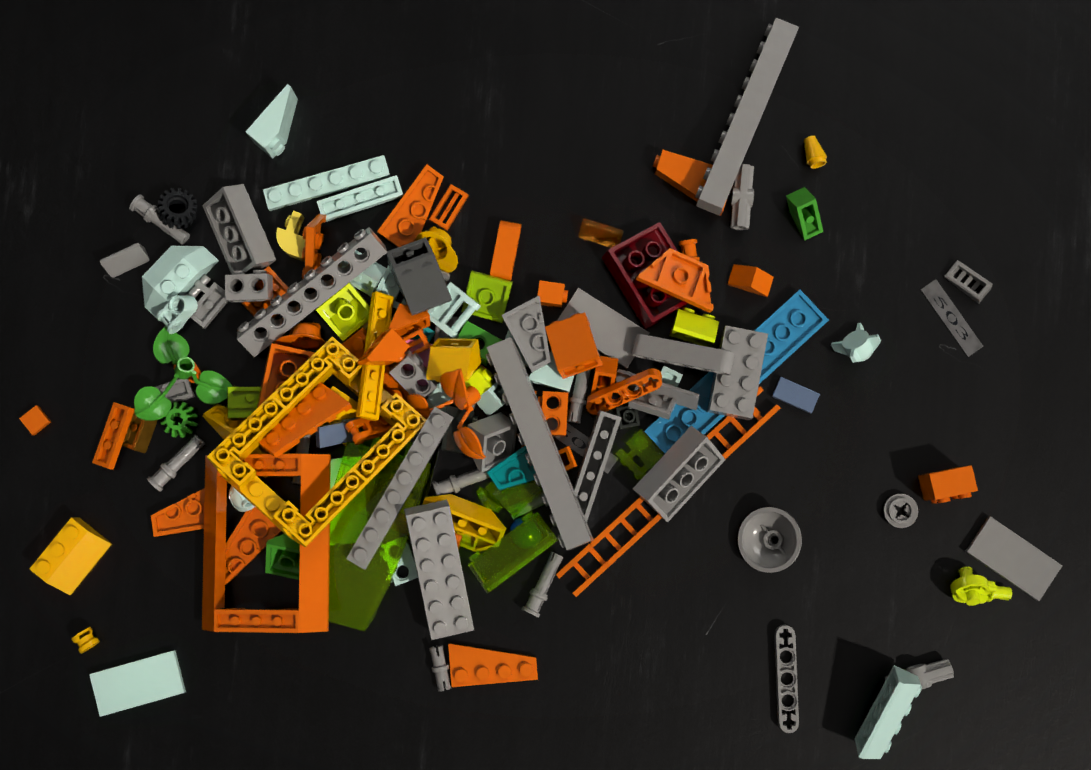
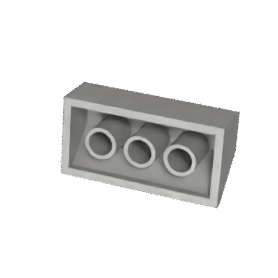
M244 184L222 187L202 205L231 274L232 271H245V274H253V270H263L276 261L274 252L270 247Z
M690 426L637 483L633 490L666 522H669L726 459L704 434Z

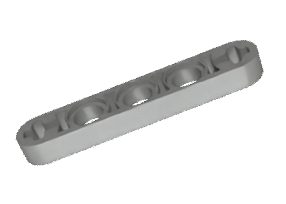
M780 625L774 633L778 726L786 733H793L799 726L796 635L792 627ZM783 629L790 633V636L786 638V644H791V648L785 646L779 648V644L784 645V639L779 636L780 633H783ZM785 650L789 651L792 656L791 660L787 663H783L780 660V654ZM786 672L792 675V682L787 685L781 682V676ZM787 694L793 697V703L788 707L782 704V698ZM782 710H794V713L789 712V718L794 721V724H790V728L783 724V721L787 720V714L782 713Z

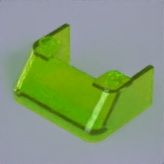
M530 511L521 518L523 523L482 554L478 550L468 558L471 562L467 565L487 594L558 541L538 512L533 514Z

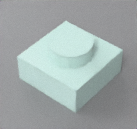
M663 366L661 370L662 383L678 387L683 374L666 366Z

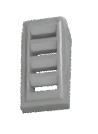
M958 260L944 276V278L978 304L991 290L993 285ZM959 269H961V274L957 277V279L954 278L953 276L956 274V272ZM967 274L969 277L963 284L960 281ZM972 280H975L976 283L970 289L968 285L972 282ZM981 285L983 288L979 293H976V289Z

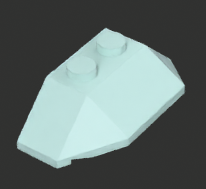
M170 246L142 276L145 308L156 317L158 312L165 307L173 296L187 295L195 286L194 283L197 279L200 280L204 274L206 275L219 260L204 246Z

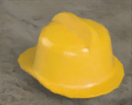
M433 226L429 231H423L418 234L416 241L427 238L440 270L449 273L457 268L458 257L451 247V237L446 231Z

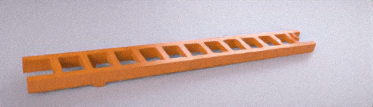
M761 386L758 387L757 396L763 391ZM775 405L763 417L760 415L761 412L755 407L753 416L758 422L748 431L734 417L727 416L706 437L709 440L714 436L727 449L722 454L726 459L770 419L780 407ZM729 422L742 434L732 446L719 433ZM641 497L632 503L593 541L556 573V576L560 579L574 566L586 579L572 592L575 597L662 518L659 514L653 518L641 505L644 501ZM635 508L649 521L638 532L625 520ZM620 522L633 535L622 547L609 534ZM604 537L617 550L607 561L593 548ZM588 552L602 565L591 576L578 563Z

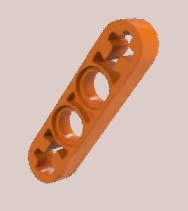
M647 369L592 393L587 398L586 409L589 413L597 415L599 410L606 412L653 392L661 387L662 374L657 369ZM635 384L639 389L631 391L628 389V386ZM618 393L620 398L612 399L609 397V394Z

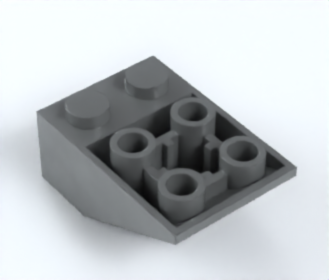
M426 237L387 251L389 268L412 316L452 301L436 257Z

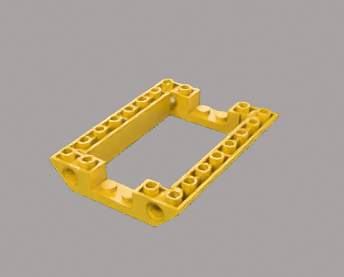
M333 336L207 456L208 460L229 484L284 534L304 547H307L422 429L427 420L397 393L392 396L383 388L379 415L392 428L305 515V518L289 500L285 502L256 476L254 468L247 462L244 463L242 461L260 445L259 442L320 382L324 383L332 374L359 397L362 365H359L357 363L359 359Z

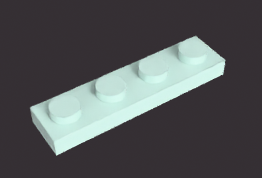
M395 175L319 200L317 204L320 214L326 215V222L401 198L404 195L398 177Z

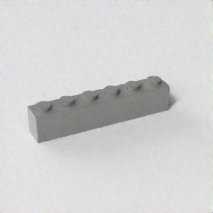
M601 410L598 411L573 486L586 521L588 520L622 418Z

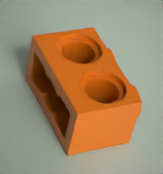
M543 391V395L538 396V401L546 421L555 419L558 423V427L555 430H550L552 436L566 437L568 392ZM549 398H556L559 401V406L551 409L547 406V400Z

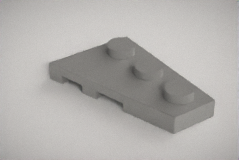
M540 295L501 315L531 372L551 363Z

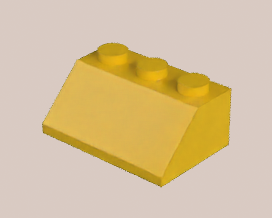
M71 517L30 567V570L47 584L68 595H72L112 543L81 518Z

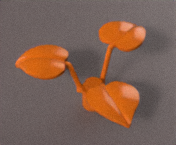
M461 368L445 372L440 377V383L446 395L452 397V399L436 407L441 409L455 402V405L460 410H467L457 425L458 430L453 433L454 440L458 448L465 455L474 459H484L486 456L483 454L477 435L470 428L463 427L466 418L474 410L472 406L481 399L480 393L473 386L466 388ZM410 394L406 397L407 403L425 419H428L433 408L428 407L427 400L419 394Z

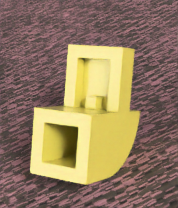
M293 211L292 215H289L286 219V230L277 228L276 238L279 246L287 255L305 262L302 258L305 239H303V236L298 235L304 221V216L299 212Z

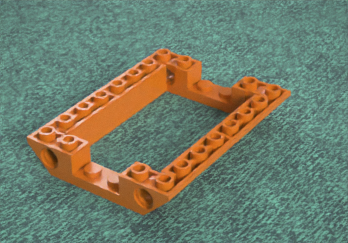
M250 454L242 461L244 463L247 462L256 470V476L301 477L300 514L304 518L330 490V454H281L277 458L271 454ZM205 455L202 630L212 632L263 633L329 631L330 523L307 547L300 544L299 609H220L225 608L227 481L220 477L222 475L208 460V455Z

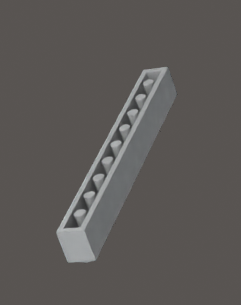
M779 18L775 19L773 25L768 24L764 34L767 40L766 42L761 41L757 53L760 54L759 59L753 60L749 69L753 73L750 78H745L742 89L745 90L743 96L738 95L734 107H737L736 113L730 114L726 123L730 127L727 132L723 130L719 139V143L722 146L720 150L715 149L711 161L714 162L712 169L707 167L703 177L706 183L704 187L699 186L695 198L699 199L696 204L697 207L720 216L797 34L798 26Z
M509 337L488 346L487 360L490 366L494 365L496 370L494 378L498 386L502 385L504 390L502 398L506 406L509 405L512 411L509 414L514 426H518L520 431L517 434L522 446H526L528 451L525 454L530 466H534L536 471L533 476L538 486L541 485L544 494L541 495L546 507L549 506L552 514L549 516L553 526H557L560 535H558L562 548L566 547V550H571L593 541V536L514 339Z

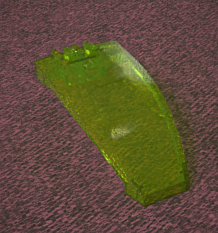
M380 437L373 438L371 447L347 442L335 484L380 440ZM408 442L406 445L404 456L397 454L330 522L329 622L365 632L377 614V609L390 585L409 539L404 509L420 505L431 470V463H428L367 569H362L346 558L410 450L412 442Z

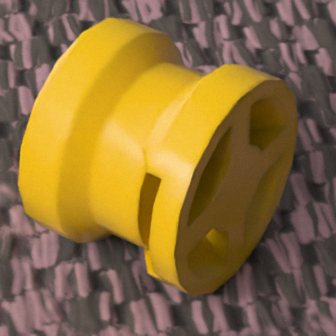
M91 627L86 628L71 638L73 643H77L79 646L78 651L80 654L100 642L98 638L93 636Z

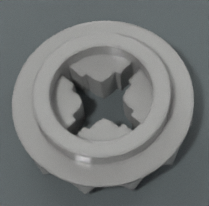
M895 494L886 500L883 508L884 518L890 525L897 528H906L916 521L918 506L912 497L906 494ZM905 505L903 511L907 516L899 515L896 517L897 510L894 506L902 507Z

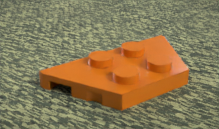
M669 248L636 277L637 281L709 313L713 311L714 306L711 304L710 298L712 290L711 283L709 282V266Z

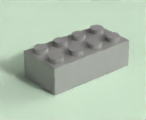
M725 326L722 329L719 349L735 353V358L730 375L714 373L707 412L745 420L753 418L768 338L767 333Z

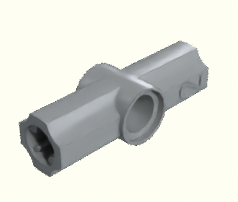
M741 164L731 191L730 206H732L730 228L735 230H748L750 225V210L754 200V189H752L754 166L749 164Z
M949 659L929 664H917L906 668V671L918 676L922 686L921 690L931 687L933 683L954 677V671Z

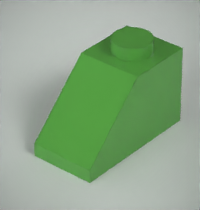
M805 187L786 195L790 214L802 238L807 240L822 233L823 227L816 198Z

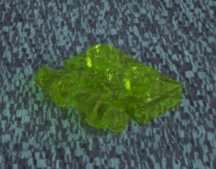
M642 429L626 443L631 449L628 454L622 448L615 453L621 459L620 462L623 466L626 465L634 473L633 476L637 480H641L646 475L645 472L651 469L664 455ZM635 455L644 463L641 468L632 460Z

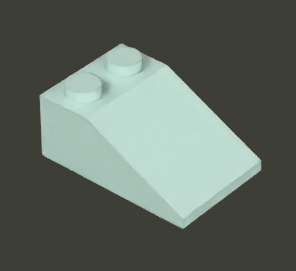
M288 84L246 131L253 143L272 159L275 156H279L285 149L284 145L287 143L298 101L294 91Z

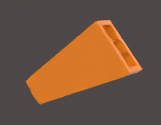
M662 150L661 156L656 155L653 167L657 168L655 175L698 202L699 199L695 198L699 186L704 187L706 183L703 177L707 167L712 169L713 165Z

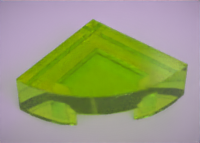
M483 487L476 491L481 503L485 507L497 513L503 508L496 498Z

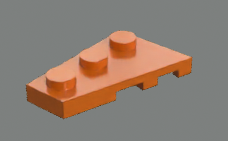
M205 488L151 515L153 536L158 537L204 529Z

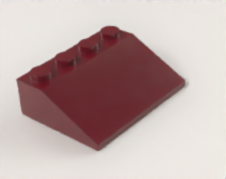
M660 222L612 247L602 256V260L645 329L689 304L636 280V277L669 248L677 251Z

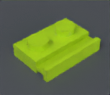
M227 387L228 418H247L257 408L261 387Z

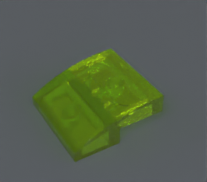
M535 480L504 490H499L493 481L486 487L490 494L514 518L543 490L541 485L538 486Z

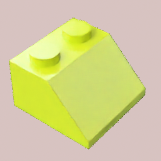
M349 282L315 310L340 339L344 341L368 322L370 306L351 282Z
M683 307L682 310L678 309L669 336L697 345L711 347L716 340L719 321H716L715 317L709 314H703V316L694 314L695 311Z

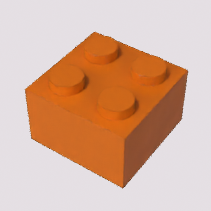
M972 465L918 476L924 501L931 500L932 504L951 501L950 497L952 499L972 497L971 492L978 491Z

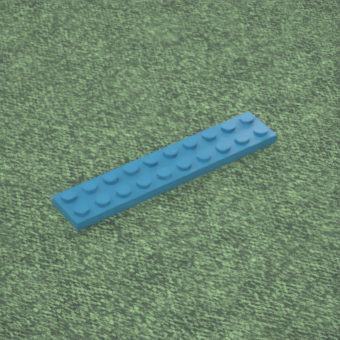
M801 289L755 330L768 334L759 384L829 321ZM708 372L690 389V391L699 394L697 410L676 404L669 420L659 417L644 431L663 454L675 444L690 426L705 434L724 417V415L707 412L714 376L713 372Z

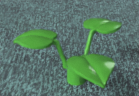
M165 326L158 333L154 341L153 354L162 364L172 362L176 365L174 369L175 375L162 394L159 389L152 386L144 387L137 392L134 399V414L137 418L146 421L159 420L169 413L172 403L164 396H166L178 378L188 379L192 376L194 382L198 384L195 390L197 397L203 403L210 405L219 404L226 400L227 387H233L226 378L215 371H203L198 380L197 372L194 371L195 363L191 358L187 357L189 354L187 341L178 333L169 334Z

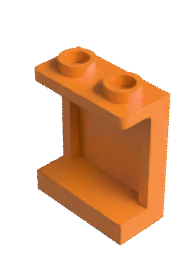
M585 312L574 314L570 318L554 321L550 325L545 326L558 372L563 379L603 365L590 328L589 319Z

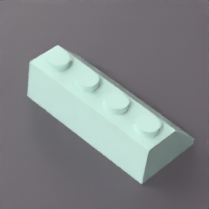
M895 665L893 666L855 737L859 758L881 759L884 752L887 753L889 751L893 735H897L900 731L901 720L909 714L913 698H917L921 692L922 686L918 676Z

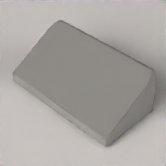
M136 243L101 259L100 263L107 273L114 278L149 262L150 258L145 247Z

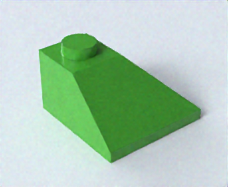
M286 534L268 540L266 543L265 573L299 580L300 544L290 539Z

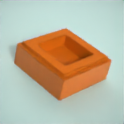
M38 405L19 418L32 435H36L51 423L50 419Z

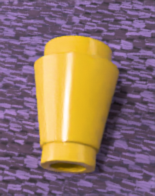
M816 136L805 138L803 141L807 164L812 169L824 166L827 163V155L816 139Z

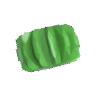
M173 402V408L171 407L169 413L164 417L166 420L161 422V425L167 426L164 432H171V436L175 438L178 434L181 438H184L186 432L192 434L193 430L190 427H197L198 425L196 422H192L193 419L198 418L197 414H192L194 408L192 406L187 408V403L182 402L181 405L178 402ZM176 418H182V423L177 422Z

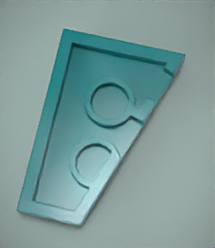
M526 446L487 472L499 490L535 480L533 476L536 473L534 466L529 465L525 456L528 453Z

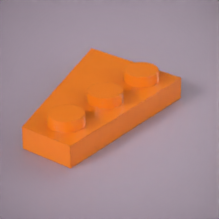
M318 214L303 229L305 247L303 248L302 258L305 260V267L302 270V279H304V275L309 270H315L321 265L322 255L318 253V250H320L324 241V234H321L320 230L321 224L326 222V215Z

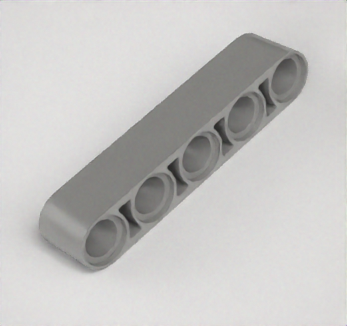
M636 334L631 353L632 356L723 375L731 374L735 353L643 334Z

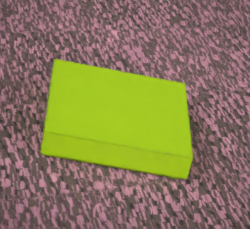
M472 270L466 294L481 305L478 311L475 310L472 315L502 323L503 318L501 315L506 311L513 281ZM465 301L463 302L461 312H464V310L468 306V304Z

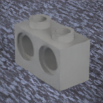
M253 270V274H245V271H232V275H225V301L235 303L273 300V276L266 273V270ZM262 280L264 286L262 290L257 291L256 283ZM241 281L243 284L242 289L236 292L235 284Z
M408 350L401 362H394L390 366L389 373L409 394H419L425 398L437 388L438 382L427 380V368L422 364L423 360L417 353L412 354ZM410 364L413 366V369L406 371L402 366ZM420 379H424L428 382V384L425 386L418 385L417 381Z

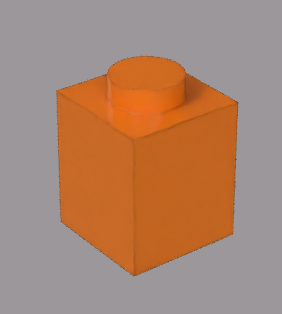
M540 280L537 296L540 295L541 305L562 308V302L567 303L568 290H564L565 284Z

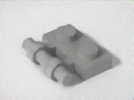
M205 274L200 280L197 279L194 283L195 286L187 294L196 298L201 291L205 293L197 302L196 312L190 317L204 329L207 328L228 302L225 301V290L214 282L210 288L206 286L211 279Z

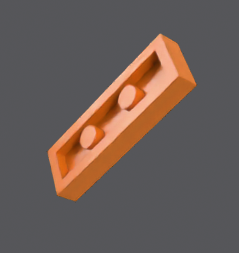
M113 402L92 463L114 470L134 413V408Z

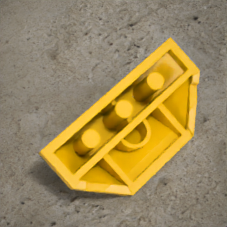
M453 494L425 497L423 504L447 499L455 533L462 535L461 547L474 552L500 547L507 528L491 509Z

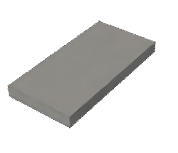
M578 288L557 321H562L574 314L585 312L590 322L597 350L607 357L617 358L618 364L627 369L635 357L631 353L636 334L649 335V332Z
M988 516L965 551L1036 601H1040L1062 567L1057 561L991 516Z

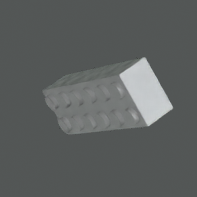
M447 499L405 508L404 512L431 640L473 631L474 626L451 510Z

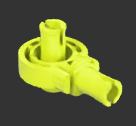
M971 567L960 568L958 571L960 578L954 580L950 585L953 599L960 603H966L969 606L991 602L993 599L1009 601L1012 597V589L1010 587L996 586L994 581H988L984 576L973 575Z

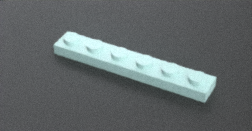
M382 155L263 189L268 210L272 211L391 176L385 156Z

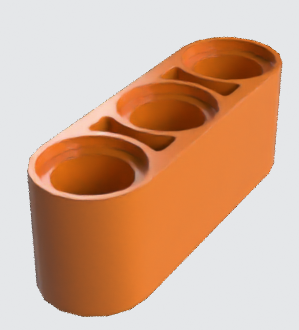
M500 220L490 270L491 276L511 281L522 224Z

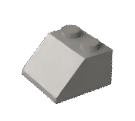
M500 412L468 424L467 427L477 435L483 454L486 456L484 459L473 458L479 472L482 473L494 468L515 453L517 425L514 426L511 419Z

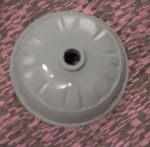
M774 507L757 509L750 513L740 526L738 533L740 553L744 560L758 571L767 573L782 571L796 560L801 550L802 536L800 528L795 519L784 510ZM774 536H777L779 539L777 544L773 543Z

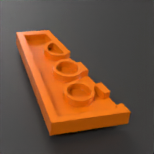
M426 164L377 233L396 247L416 241L417 235L423 230L444 176Z
M320 382L259 444L277 458L300 443L301 438L308 434L312 435L318 431L317 428L327 421L329 423L337 418V414L344 410L347 412L352 406L347 400Z
M448 643L452 687L538 680L536 657Z

